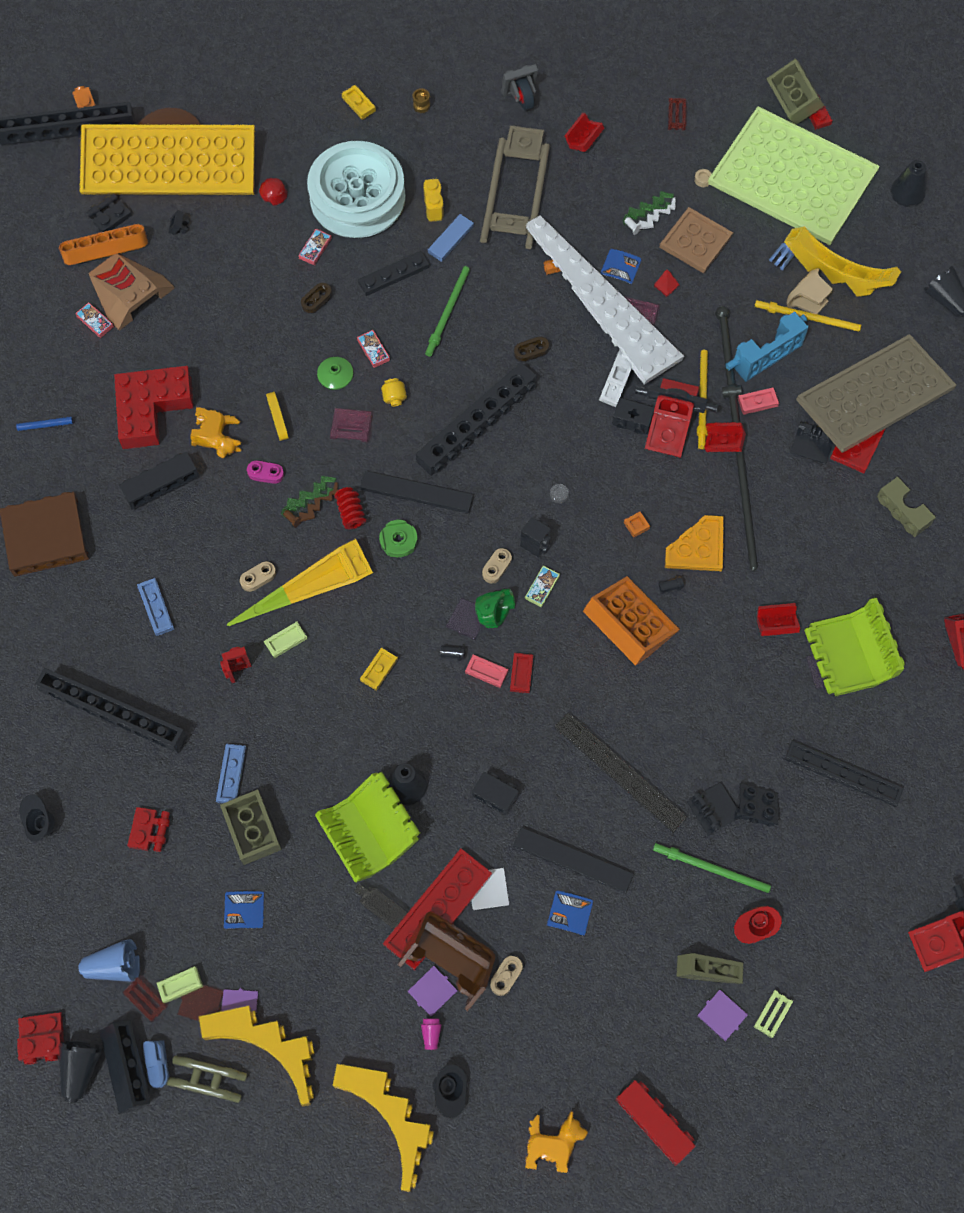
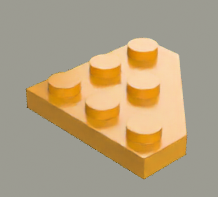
M704 515L699 522L685 531L674 543L667 546L665 550V568L722 571L723 516Z

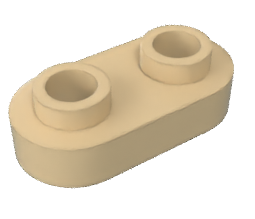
M501 548L496 550L484 566L482 576L487 583L493 584L498 582L511 564L512 556L507 549ZM504 555L505 558L500 559L499 556ZM494 570L495 573L490 574L489 571Z
M262 562L246 571L240 577L241 587L245 591L251 592L270 582L276 576L274 565L270 562ZM268 568L269 571L263 572V569ZM248 578H252L251 582H247L246 580Z
M509 956L503 960L490 983L494 994L504 996L511 990L522 972V962L519 958ZM510 964L516 966V969L514 971H510L508 969V966ZM503 982L505 984V987L503 989H499L497 987V983Z

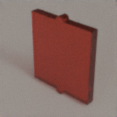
M203 985L202 988L181 996L182 1002L177 1015L199 1021V1016L217 1013L220 1010L219 1004L223 991Z

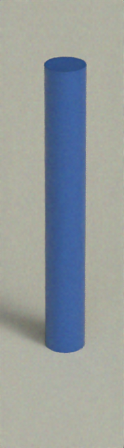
M64 417L16 424L17 431L67 425L73 424V418Z

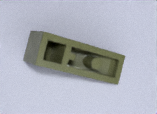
M694 953L679 955L677 959V977L742 984L743 963Z

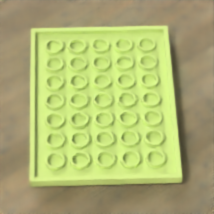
M757 107L709 177L708 182L709 185L795 228L805 226L816 239L831 245L880 166L767 110Z

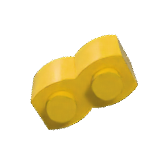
M438 179L425 180L424 200L427 218L429 221L442 220L444 212L441 184Z

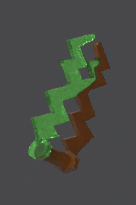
M321 476V484L313 482L314 491L312 493L300 491L299 500L288 498L287 505L282 509L281 515L286 517L295 528L302 521L315 519L314 511H320V501H332V495H335L338 491V483L335 482L336 478ZM325 482H335L333 489L327 487V494H320V490L325 491ZM305 499L314 500L315 505L308 504V513L299 512V517H296L290 512V510L297 511L296 506L305 508Z

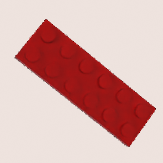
M460 849L388 936L383 945L397 957L401 958L406 944L427 912H434L453 924L490 879L492 873L464 850ZM424 956L421 961L407 959L405 963L415 971L426 957Z

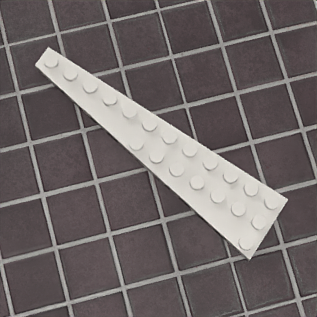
M541 216L527 222L526 228L542 247L546 255H550L555 267H559L562 271L564 279L569 280L573 291L600 324L603 331L611 336L612 343L615 347L618 346L620 348L622 356L625 360H629L632 364L631 368L643 384L648 383L682 361L684 355Z

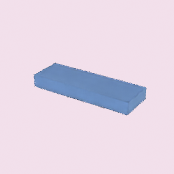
M460 214L430 246L428 253L442 262L474 227V223Z
M153 578L137 584L155 635L158 636L174 630L156 579Z
M226 744L216 797L217 803H225L238 798L246 746Z

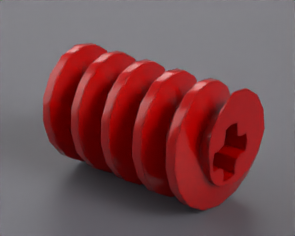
M351 487L342 488L335 493L340 516L343 519L342 523L344 528L348 530L358 528L366 523V518H362L364 512L361 511L363 508L359 504L361 501L357 498L359 494L353 491Z

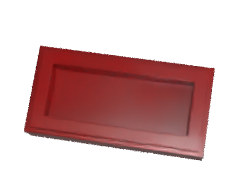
M514 653L510 692L529 693L533 655Z

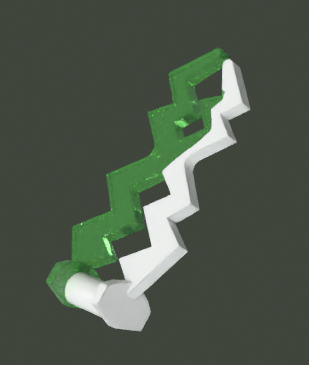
M660 191L659 198L653 196L652 205L640 202L639 209L629 207L628 213L622 220L623 224H627L633 230L634 235L640 229L653 228V221L658 222L659 213L670 214V209L675 210L674 195ZM664 197L673 198L671 204L665 202V207L659 206V204L664 205ZM645 210L653 212V215L647 214V222L639 220V223L636 224L632 220H637V216L645 218Z

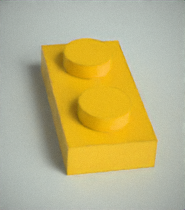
M356 85L341 93L345 102L361 119L376 111L375 106Z
M381 648L361 676L360 681L377 691L397 662L398 657Z

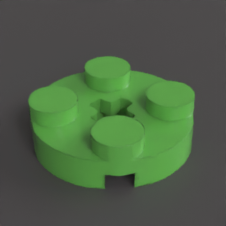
M404 520L390 521L380 532V545L390 557L407 556L415 550L417 532L413 526L407 524ZM396 535H400L401 538H404L403 540H401V542L393 540L396 538Z

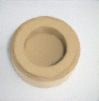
M706 169L698 170L695 174V183L700 187L709 186L708 179L712 173Z

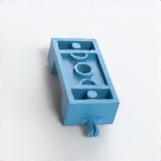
M796 312L784 315L780 319L776 337L772 343H766L760 349L752 339L748 342H742L737 347L733 360L726 363L725 367L729 371L734 368L744 381L747 382L803 345L808 326L805 324L806 316L802 314L799 317Z

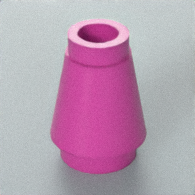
M423 1019L421 1029L425 1049L427 1050L437 1049L442 1025L440 1024V1019Z

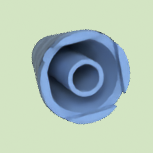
M127 939L82 958L79 963V973L87 979L135 981L134 978H137L140 972L139 955L135 956L134 953L137 947L131 939Z

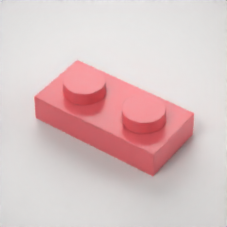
M774 388L738 396V402L743 415L778 407L779 405Z

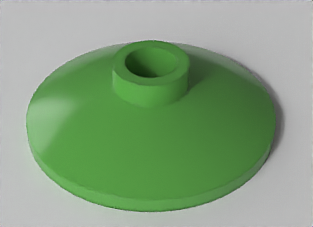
M330 357L319 365L317 370L318 380L328 389L337 390L344 388L353 378L352 365L344 358Z

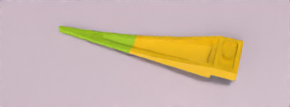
M354 539L337 547L228 622L227 626L348 585L372 574L373 572L357 540Z

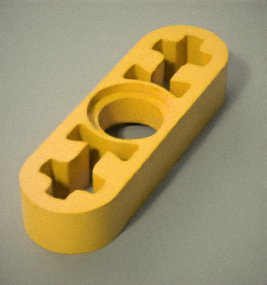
M275 391L267 393L266 397L279 440L289 439Z

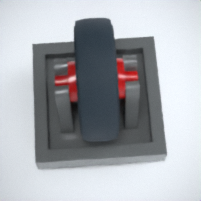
M536 64L526 65L519 70H510L503 74L501 89L503 97L513 95L515 101H519L523 110H529L534 107V96L536 93L534 87L538 73Z

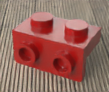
M582 113L565 134L569 148L586 152L604 130L603 123L589 121L587 114Z
M715 422L706 424L708 432L704 447L706 452H742L746 436L742 423Z
M796 604L759 606L757 610V624L761 636L800 633V625L796 616Z
M234 647L229 652L222 653L223 661H220L223 673L226 679L230 678L231 682L235 683L233 672L251 667L245 647Z

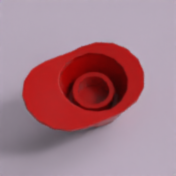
M754 907L739 916L735 922L734 933L742 943L751 944L775 935L780 930L782 924L781 916L773 907Z

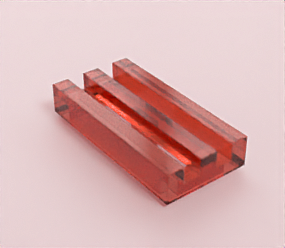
M669 98L668 130L675 128V130L679 128L685 130L686 99ZM672 102L675 103V123H672ZM679 103H682V123H679Z
M138 977L122 992L151 1022L161 1014L163 1009L167 1008ZM137 984L160 1005L158 1008L135 987ZM131 990L154 1012L152 1015L129 993Z

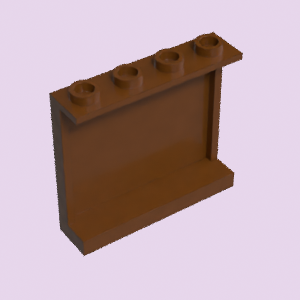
M64 492L54 497L47 496L36 501L29 500L19 505H7L5 508L0 509L9 570L14 577L89 560L88 552L85 549L77 506L78 499L74 492Z

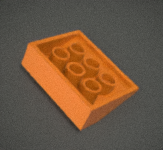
M628 576L593 596L583 610L635 666L648 658L680 630Z

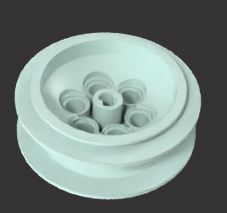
M348 141L334 145L317 157L308 173L307 186L314 216L322 226L340 236L362 238L378 234L390 227L403 210L405 189L401 165L392 153L377 144L366 141Z

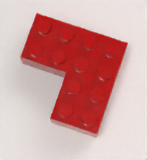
M188 366L114 374L118 440L123 449L160 445L157 412L194 408L192 382Z

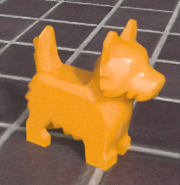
M197 407L195 416H197L196 424H201L200 429H192L191 445L214 448L217 450V455L220 458H225L227 454H232L234 451L241 452V449L237 447V445H241L240 441L222 434L224 425L240 424V421L235 416H223V414L216 410Z
M571 1111L566 1121L562 1124L559 1135L549 1136L540 1134V1116L536 1115L533 1120L529 1121L531 1127H529L530 1138L527 1144L528 1155L525 1161V1168L537 1169L535 1161L541 1157V1159H546V1161H556L557 1172L568 1173L567 1163L574 1149L575 1142L584 1140L588 1131L580 1126V1122L573 1118V1112Z

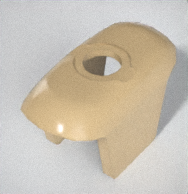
M820 268L810 271L792 290L787 298L788 308L798 307L806 312L818 314L827 305V296L832 292V288L818 275Z

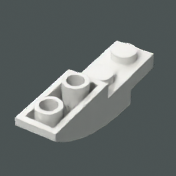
M621 350L618 352L599 401L614 407L618 403L632 369V364L628 359H624Z

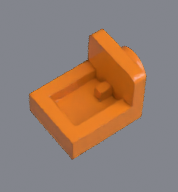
M80 86L72 92L78 108L95 106L89 87Z

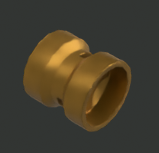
M417 89L413 93L414 110L418 113H425L430 109V95L426 89Z

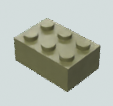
M794 59L767 78L788 118L795 125L825 106L797 59Z
M258 790L220 804L243 865L282 850Z

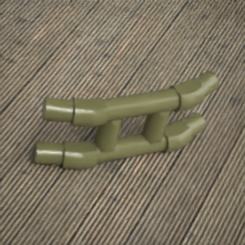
M173 1057V1064L192 1068L193 1073L190 1081L169 1077L168 1086L239 1103L241 1094L219 1089L222 1076L245 1081L247 1073L186 1057ZM202 1071L214 1074L211 1086L198 1084Z

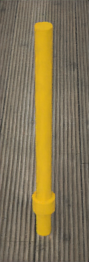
M756 300L754 306L774 314L778 312L790 315L796 312L799 317L804 314L807 320L858 332L861 329L860 324L780 306L775 302L767 303Z
M702 350L700 355L699 397L707 399L708 351ZM706 410L704 413L699 412V426L697 427L699 449H705L706 436L708 435L706 429Z

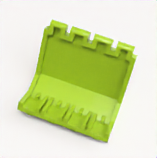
M877 598L870 599L863 608L851 614L811 623L809 628L804 630L808 642H815L810 645L815 660L822 659V661L816 664L821 677H828V679L823 681L828 694L834 693L835 696L875 687L898 676L905 669L904 660L897 651V642L890 633V624L885 620L883 607L879 604Z
M383 772L370 775L347 799L333 807L319 810L315 814L355 883L368 879L393 864L419 840L417 837L420 834L413 821L408 822L411 817L403 804L397 805L400 799L393 788L387 789L390 783Z

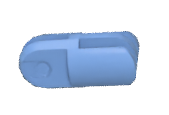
M782 243L769 259L772 262L781 252L782 255L774 264L778 266L783 258L787 257L788 259L783 263L780 270H783L795 256L785 243Z
M145 1041L143 1049L148 1081L152 1087L161 1088L167 1084L169 1078L164 1041Z

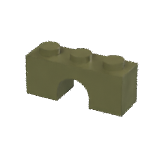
M896 477L880 489L877 498L883 506L890 510L892 516L903 524L904 529L916 537L931 526L936 517L924 504L918 508L907 507L903 500L907 497L910 489L899 477Z

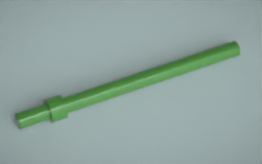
M467 266L463 267L436 330L430 336L429 345L425 352V355L429 357L432 356L435 347L440 343V336L468 276L470 268Z
M657 843L654 845L653 851L664 854L671 860L683 861L766 893L770 891L771 885L684 854L679 852L677 848H668Z

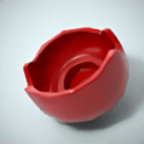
M278 178L266 179L259 189L261 198L272 205L282 203L288 194L284 183Z

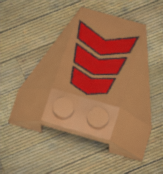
M119 254L112 255L88 273L108 320L119 331L133 321L131 312L154 294L162 299L175 289L163 275Z

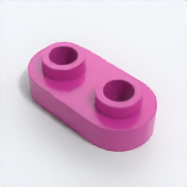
M252 461L247 466L249 478L255 481L276 484L284 478L283 468L278 464Z

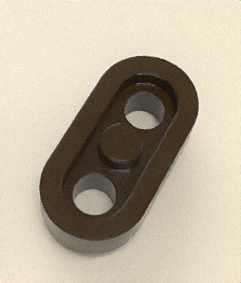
M318 283L301 299L302 309L306 313L316 312L331 298V287L327 283Z
M535 337L520 342L514 348V356L522 362L543 356L549 350V342L544 337Z

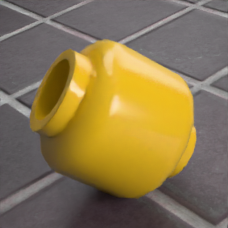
M398 378L386 380L385 384L381 387L384 402L391 404L392 407L402 405V401L407 398L405 385Z

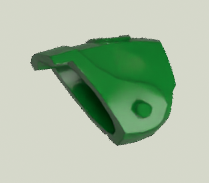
M511 589L486 593L479 596L475 603L477 618L480 624L486 628L499 627L505 620L509 610L515 609V599Z

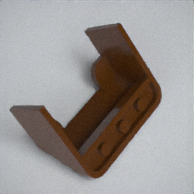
M427 912L406 944L398 966L402 967L407 959L421 961L424 956L458 978L456 982L458 990L468 996L464 1008L468 1011L486 989L495 961V955L491 949L434 912Z

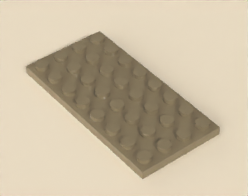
M909 334L797 396L796 400L843 453L954 390L956 384Z

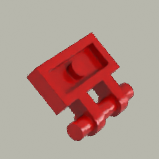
M136 807L127 845L128 848L149 851L150 843L155 844L153 851L161 852L162 846L166 842L165 833L166 828L170 824V812L162 811L161 818L158 819L156 818V810ZM154 826H159L157 836H152Z

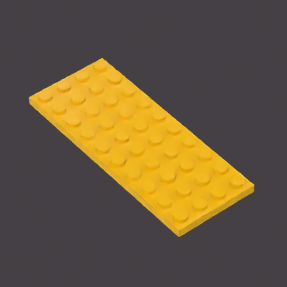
M81 125V194L254 195V125Z

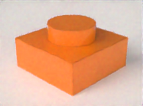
M641 512L624 520V524L633 538L650 529V525Z

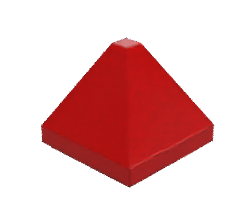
M666 270L654 287L668 297L679 287V284L670 271Z

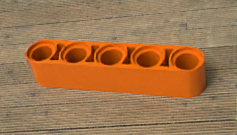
M134 224L62 242L59 245V250L64 263L73 265L145 247L148 244V239L143 225Z

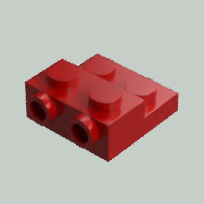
M62 1013L18 1018V1060L24 1062V1065L36 1064L39 1059H45L46 1062L57 1061L59 1057V1044L61 1041L64 1043Z

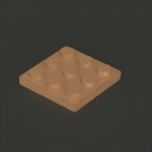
M688 207L660 243V248L700 272L705 273L731 239L733 232Z

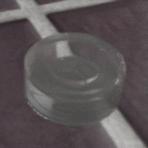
M555 484L552 486L550 498L553 502L563 503L568 499L569 491L565 485Z

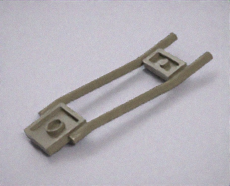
M510 126L508 139H499L480 242H487L489 228H491L492 231L526 235L528 233L525 247L527 249L532 248L534 237L526 226L527 222L538 217L550 148V145L547 143L542 145L544 130ZM503 154L510 157L540 159L530 219L525 216L495 212L492 214Z

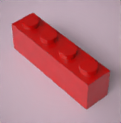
M635 1080L616 1098V1101L676 1166L695 1147L693 1144L695 1140L687 1131L682 1132L678 1127L679 1122L671 1114L668 1116L662 1110L664 1108L662 1103L657 1098L652 1099L647 1094L649 1089L641 1081L637 1083Z

